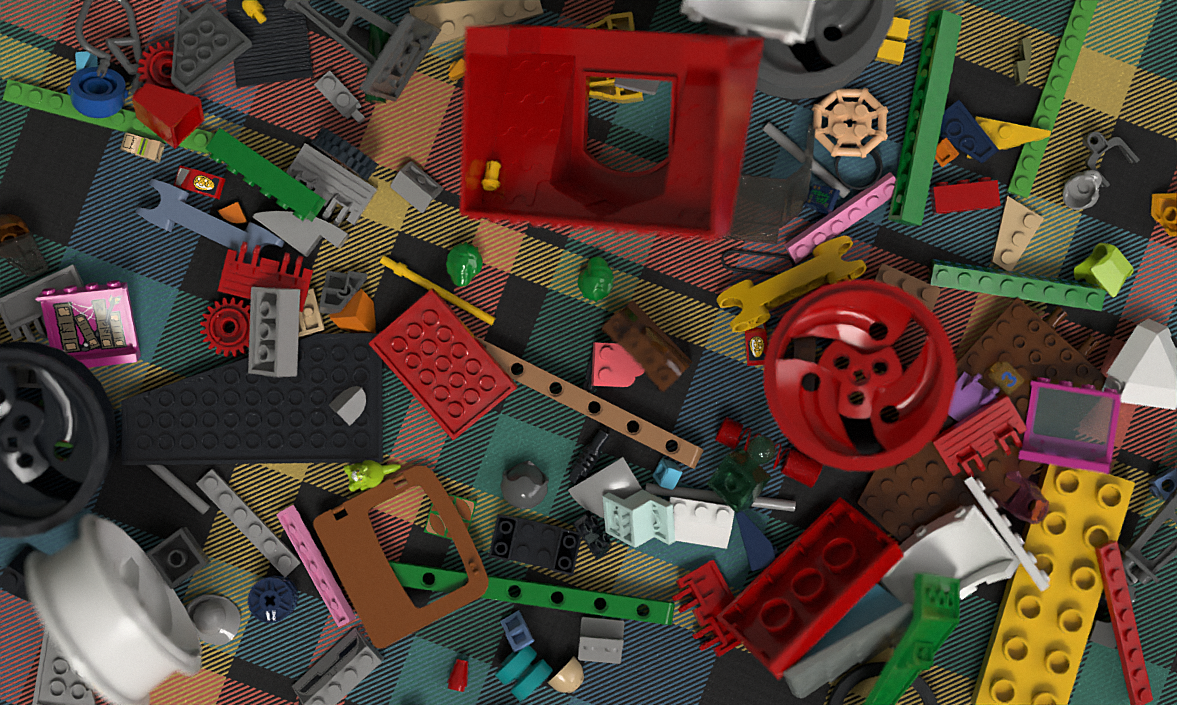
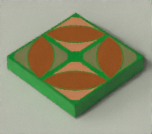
M448 494L469 532L477 501ZM432 503L424 532L453 540Z

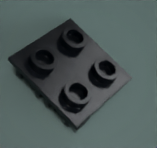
M590 511L574 521L575 528L596 560H599L613 548L610 538L603 533L597 518Z

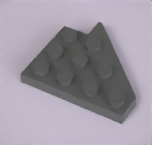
M209 2L193 14L181 4L177 5L171 81L182 93L188 95L252 46L251 41Z

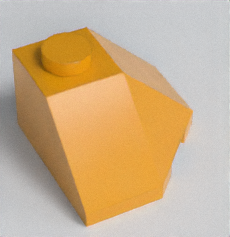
M1177 193L1152 194L1151 216L1164 227V231L1171 237L1177 236Z

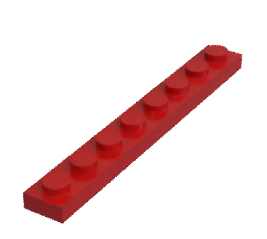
M1110 540L1095 547V552L1130 704L1145 705L1153 700L1118 542Z

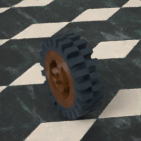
M321 127L311 142L336 162L368 181L378 166L370 157L327 128Z

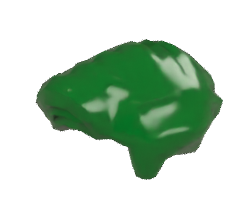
M466 241L463 244L460 243L454 246L447 256V272L451 276V281L457 286H467L472 278L479 274L482 269L483 259L478 251V247L468 244Z
M601 257L591 258L587 267L580 272L578 277V287L583 297L595 302L607 297L613 289V272L608 267L609 264Z

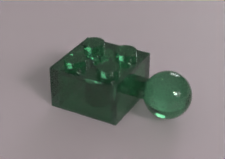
M764 436L753 438L748 444L747 452L739 448L727 454L708 481L707 485L736 514L751 507L772 478L759 464H766L773 459L775 455L774 443Z

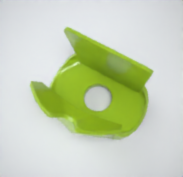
M1099 243L1095 246L1090 256L1074 267V277L1076 280L1085 278L1086 283L1101 285L1111 297H1116L1126 278L1130 277L1134 270L1116 246Z

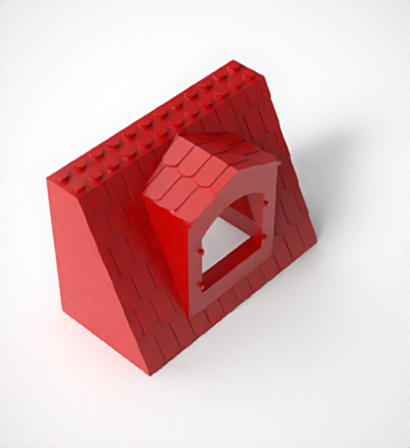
M525 24L465 26L460 215L468 216V220L488 218L489 222H502V220H509L510 224L530 222L531 226H543V224L550 223V227L564 228V225H572L574 230H585V227H593V231L606 232V229H614V233L627 234L628 231H636V235L649 236V233H658L657 237L661 238L679 235V239L683 240L701 237V241L715 242V239H722V236L730 232L764 38ZM590 76L672 81L668 157L663 162L648 170L626 172L606 166L591 155L587 150ZM491 161L500 164L499 186L496 187L495 191L485 190L482 184V180L485 179L486 164L490 162L491 165Z

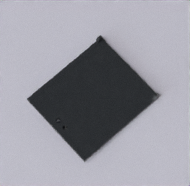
M243 0L226 1L228 20L252 43L249 49L233 60L236 87L238 89H241V87L314 78L305 14L283 6L286 0H258L264 9L262 13L267 18L265 22L260 24L256 18L249 17L242 8Z

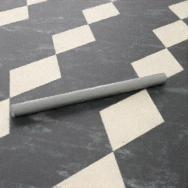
M646 483L645 491L653 495L794 512L796 501L676 486L673 490L659 486V484Z

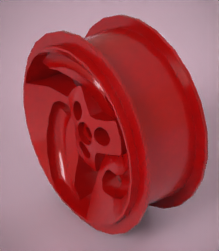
M846 280L821 287L802 298L783 316L770 339L764 360V390L770 412L779 428L800 451L829 466L844 470L872 471L896 465L914 455L938 433L950 412L955 394L956 361L950 339L938 318L918 298L889 284L873 280ZM912 318L925 331L928 337L920 355L902 376L900 360L890 346L905 332ZM881 322L887 326L888 335L884 340L875 341L870 337L869 328L873 323ZM816 336L836 340L825 350L820 358L819 365L800 359L783 360L786 348L793 339ZM839 357L848 359L849 364L845 369H839L836 366V360ZM877 362L886 364L887 370L884 374L875 373L874 365ZM858 370H862L866 378L864 381L861 379V382H856V377L853 374L856 371L859 373ZM808 373H815L821 379L820 387L814 392H808L802 386V378ZM854 392H860L863 395V401L858 405L850 401V396ZM891 405L897 408L899 411L897 422L889 425L881 421L879 414L883 407ZM839 413L851 418L871 417L876 438L885 450L872 454H859L847 437Z

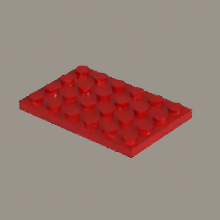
M434 288L368 343L452 440L460 436L518 387Z

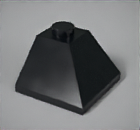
M25 546L0 576V587L13 596L33 603L28 588L26 562L29 555L36 551L29 546Z

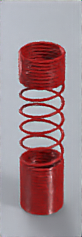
M728 416L725 417L717 432L715 441L734 450L749 430L742 454L744 455L752 442L759 435L758 444L753 455L754 460L769 440L763 465L767 462L775 448L780 445L773 470L790 449L780 473L810 488L813 487L822 470V463L790 447L779 458L782 447L781 443H777L769 453L771 446L770 437L763 442L758 450L761 433H757L748 445L751 428H747L739 438L744 425L732 418L730 419V417L728 418Z

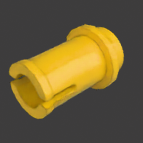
M491 161V165L490 162L486 164L485 179L482 180V184L485 190L495 191L496 187L499 186L500 164Z

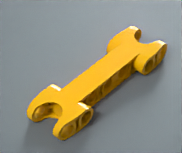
M841 236L818 245L812 252L815 258L754 286L752 280H744L722 292L717 298V303L721 308L733 306L742 308L741 313L730 322L732 331L739 333L765 323L771 316L768 310L829 282L831 285L846 280H855L860 277L867 269L863 260L848 262L841 259V256L853 246L850 237Z

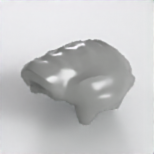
M1095 170L1077 172L1065 182L1062 195L1063 201L1068 208L1078 211L1092 207L1097 202L1099 197L1098 188L1102 182L1100 173Z

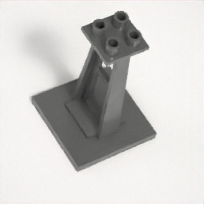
M286 0L283 5L288 9L305 14L371 69L359 89L367 94L394 102L397 101L441 32V29L410 14H406L398 26L355 0H334L350 10V15L341 28H338L310 5L312 0ZM357 17L366 19L392 35L378 59L348 35V31Z
M1177 487L1126 548L1120 543L1118 544L1121 550L1120 555L1123 566L1130 570L1136 564L1137 566L1131 573L1144 585L1151 579L1158 583L1160 580L1154 574L1177 555V538L1152 560H1147L1140 552L1145 543L1167 519H1172L1177 524V515L1175 513L1177 508Z

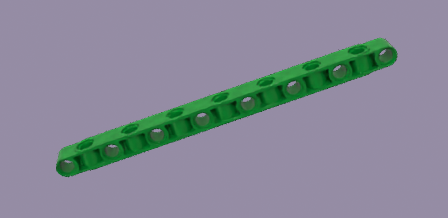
M388 560L398 581L404 587L451 593L465 586L467 580H469L465 571ZM425 573H432L435 576V582L432 584L426 583L424 580ZM487 575L489 580L488 588L485 594L480 597L672 625L675 603L670 601ZM510 586H519L521 593L518 596H512L509 593ZM553 592H561L564 596L561 602H554L551 598ZM600 597L606 600V606L602 609L596 608L594 605V601ZM640 604H646L649 607V611L645 615L637 612V607Z

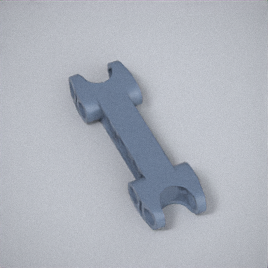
M151 179L149 185L160 193V204L154 209L149 210L138 207L136 210L138 215L169 232L172 231L175 223H178L230 249L238 251L236 261H238L242 242H247L248 249L243 263L250 265L256 245L261 246V248L270 244L280 247L284 245L283 240L249 222L246 230L243 231L186 204L189 193L155 179ZM258 258V262H257V266H258V267L260 266V262H261L259 258Z

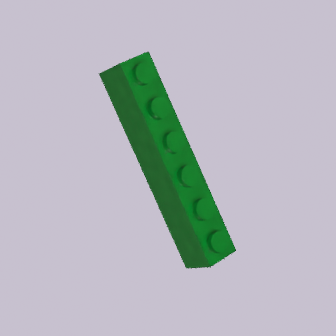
M221 128L218 129L205 148L211 153L210 158L219 164L224 161L228 164L226 169L235 175L238 173L244 175L242 180L252 187L255 184L260 186L261 189L259 191L268 198L272 195L276 197L278 205L286 210L288 207L295 210L293 215L302 221L306 218L312 222L326 203L325 199Z

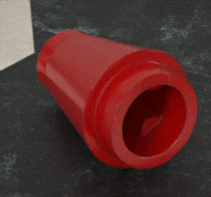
M456 659L446 682L448 683V689L464 692L468 684V661Z

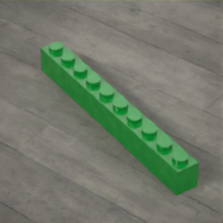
M946 10L930 11L928 15L888 220L906 226H921L924 218L933 164L963 17Z

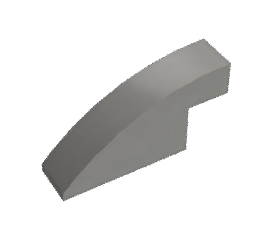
M270 211L255 213L253 218L306 257L309 256L322 237L340 249L350 236L335 225L315 217L312 222L306 218L302 221L294 216L293 212Z

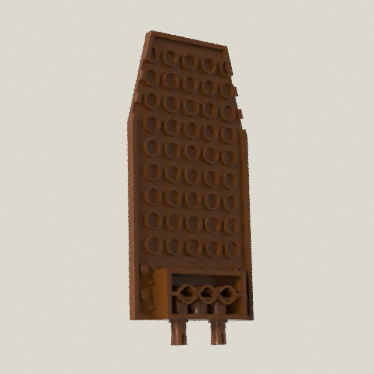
M1018 297L1009 304L956 362V381L963 372H966L971 377L977 373L981 374L982 377L977 382L987 390H991L995 386L999 388V391L995 393L997 397L1005 393L1025 426L1032 389L1031 381H1037V377L1051 379L1050 384L1059 385V381L1073 383L1072 387L1081 388L1082 384L1095 386V391L1104 392L1102 389L1107 378L1088 361L1087 357L1100 344L1097 340L1095 341L1093 336L1089 335L1077 349L1073 348L1055 332V327L1068 315L1065 311H1062V308L1056 306L1054 311L1044 320ZM1005 372L1011 373V377H1016V383L1011 387L1007 386L1009 383H1013V380L1008 379V375L1002 380V375ZM1041 387L1033 432L1039 435L1064 439L1103 397ZM948 415L934 437L958 422ZM1015 430L1016 434L1018 435L1020 441L1023 444L1025 432L1019 434ZM1010 435L1004 439L1011 449V454L1008 456L1001 448L997 439L994 442L998 449L982 458L978 451H976L986 468L983 472L977 468L974 459L967 462L969 468L974 473L973 479H979L985 487V490L982 492L987 498L991 496L997 504L998 508L995 509L996 511L1000 509L1041 464V462L1019 459L1022 447L1018 448L1015 446ZM931 440L919 452L898 464L874 470L857 500V503L901 543L911 537L918 527L926 526L961 506H975L985 519L989 517L964 481L969 477L961 464L957 463L961 472L953 476Z

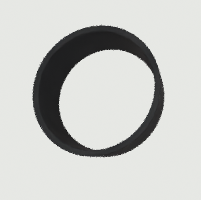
M848 145L845 148H856V145ZM875 149L869 152L875 161L876 173L872 181L862 187H852L842 180L838 172V163L842 156H837L835 168L840 182L846 187L856 190L867 189L873 186L879 180L883 169L879 153Z

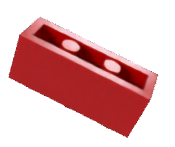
M991 177L979 178L978 182L970 183V180L957 181V185L940 182L935 184L936 187L930 189L933 215L992 209L1001 206L998 180L991 181Z

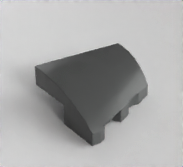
M327 271L320 299V313L333 314L341 312L367 280L368 274L348 271V274Z

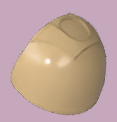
M573 656L562 670L547 683L559 692H574L584 680L583 668L580 662Z

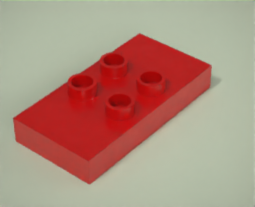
M839 497L717 616V619L775 677L780 679L784 672L789 670L905 555L894 540L844 499Z

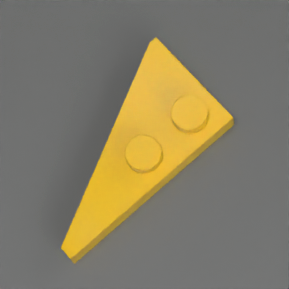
M976 117L975 119L999 150L1043 140L1051 135L1049 130Z

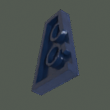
M960 100L945 110L940 129V138H947L953 146L981 164L999 151Z

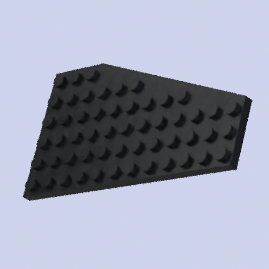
M379 333L315 334L298 340L297 376L273 377L248 373L249 357L122 400V465L362 463L365 460L383 462V360L368 344ZM358 386L363 389L366 396L365 408L361 415L351 425H348L329 404L344 390Z

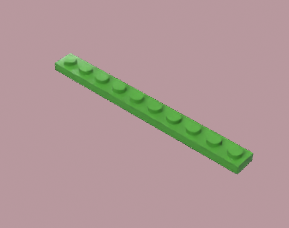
M1074 0L1029 127L1052 132L1098 0ZM1050 137L1023 144L1006 192L1025 199L1029 197Z
M9 79L7 81L2 99L4 101L167 143L140 122L135 112L121 109L113 116L107 118H90L79 113L73 107L70 95ZM195 129L178 147L210 155L211 153L205 148L215 133Z

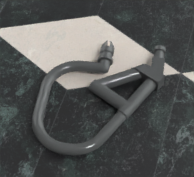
M84 0L76 20L75 35L79 44L87 52L101 58L96 72L98 77L102 73L100 78H103L110 66L111 55L90 45L83 35V24L94 1ZM115 0L126 11L131 37L106 38L105 43L128 74L135 75L130 92L134 94L143 84V82L138 81L139 77L143 74L137 73V68L142 67L138 64L139 59H144L142 57L140 37L134 11L127 0ZM118 46H132L136 64H132Z

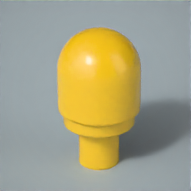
M258 0L242 1V8L249 17L256 18L260 24L266 21L267 18L262 13L264 10L263 6Z

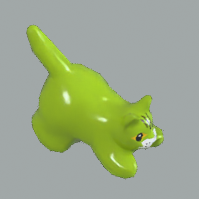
M365 460L354 465H345L344 471L349 477V490L353 492L360 488L361 491L365 492L379 485L384 475L399 470L401 465H381L373 460Z

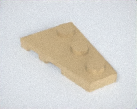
M1006 196L991 263L1003 270L1012 271L1044 218L1009 196Z

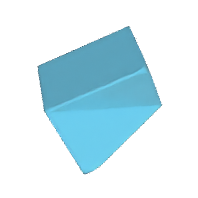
M87 51L76 52L77 72L84 68L98 67L97 56Z
M662 458L652 476L659 486L673 490L683 472L675 462Z

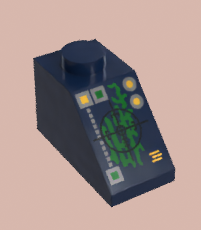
M813 184L811 188L807 187L802 199L805 200L803 206L828 215L835 206L840 190Z

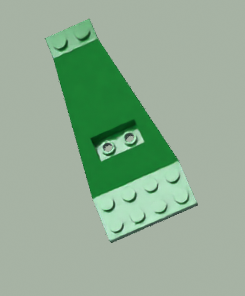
M915 573L913 580L915 601L912 604L914 619L863 705H896L921 671L930 670V666H933V656L959 624L960 579Z

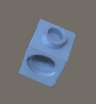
M1169 468L1148 481L1151 485L1149 490L1155 498L1166 500L1176 489L1177 469ZM1167 479L1170 486L1167 491H1164L1162 483Z

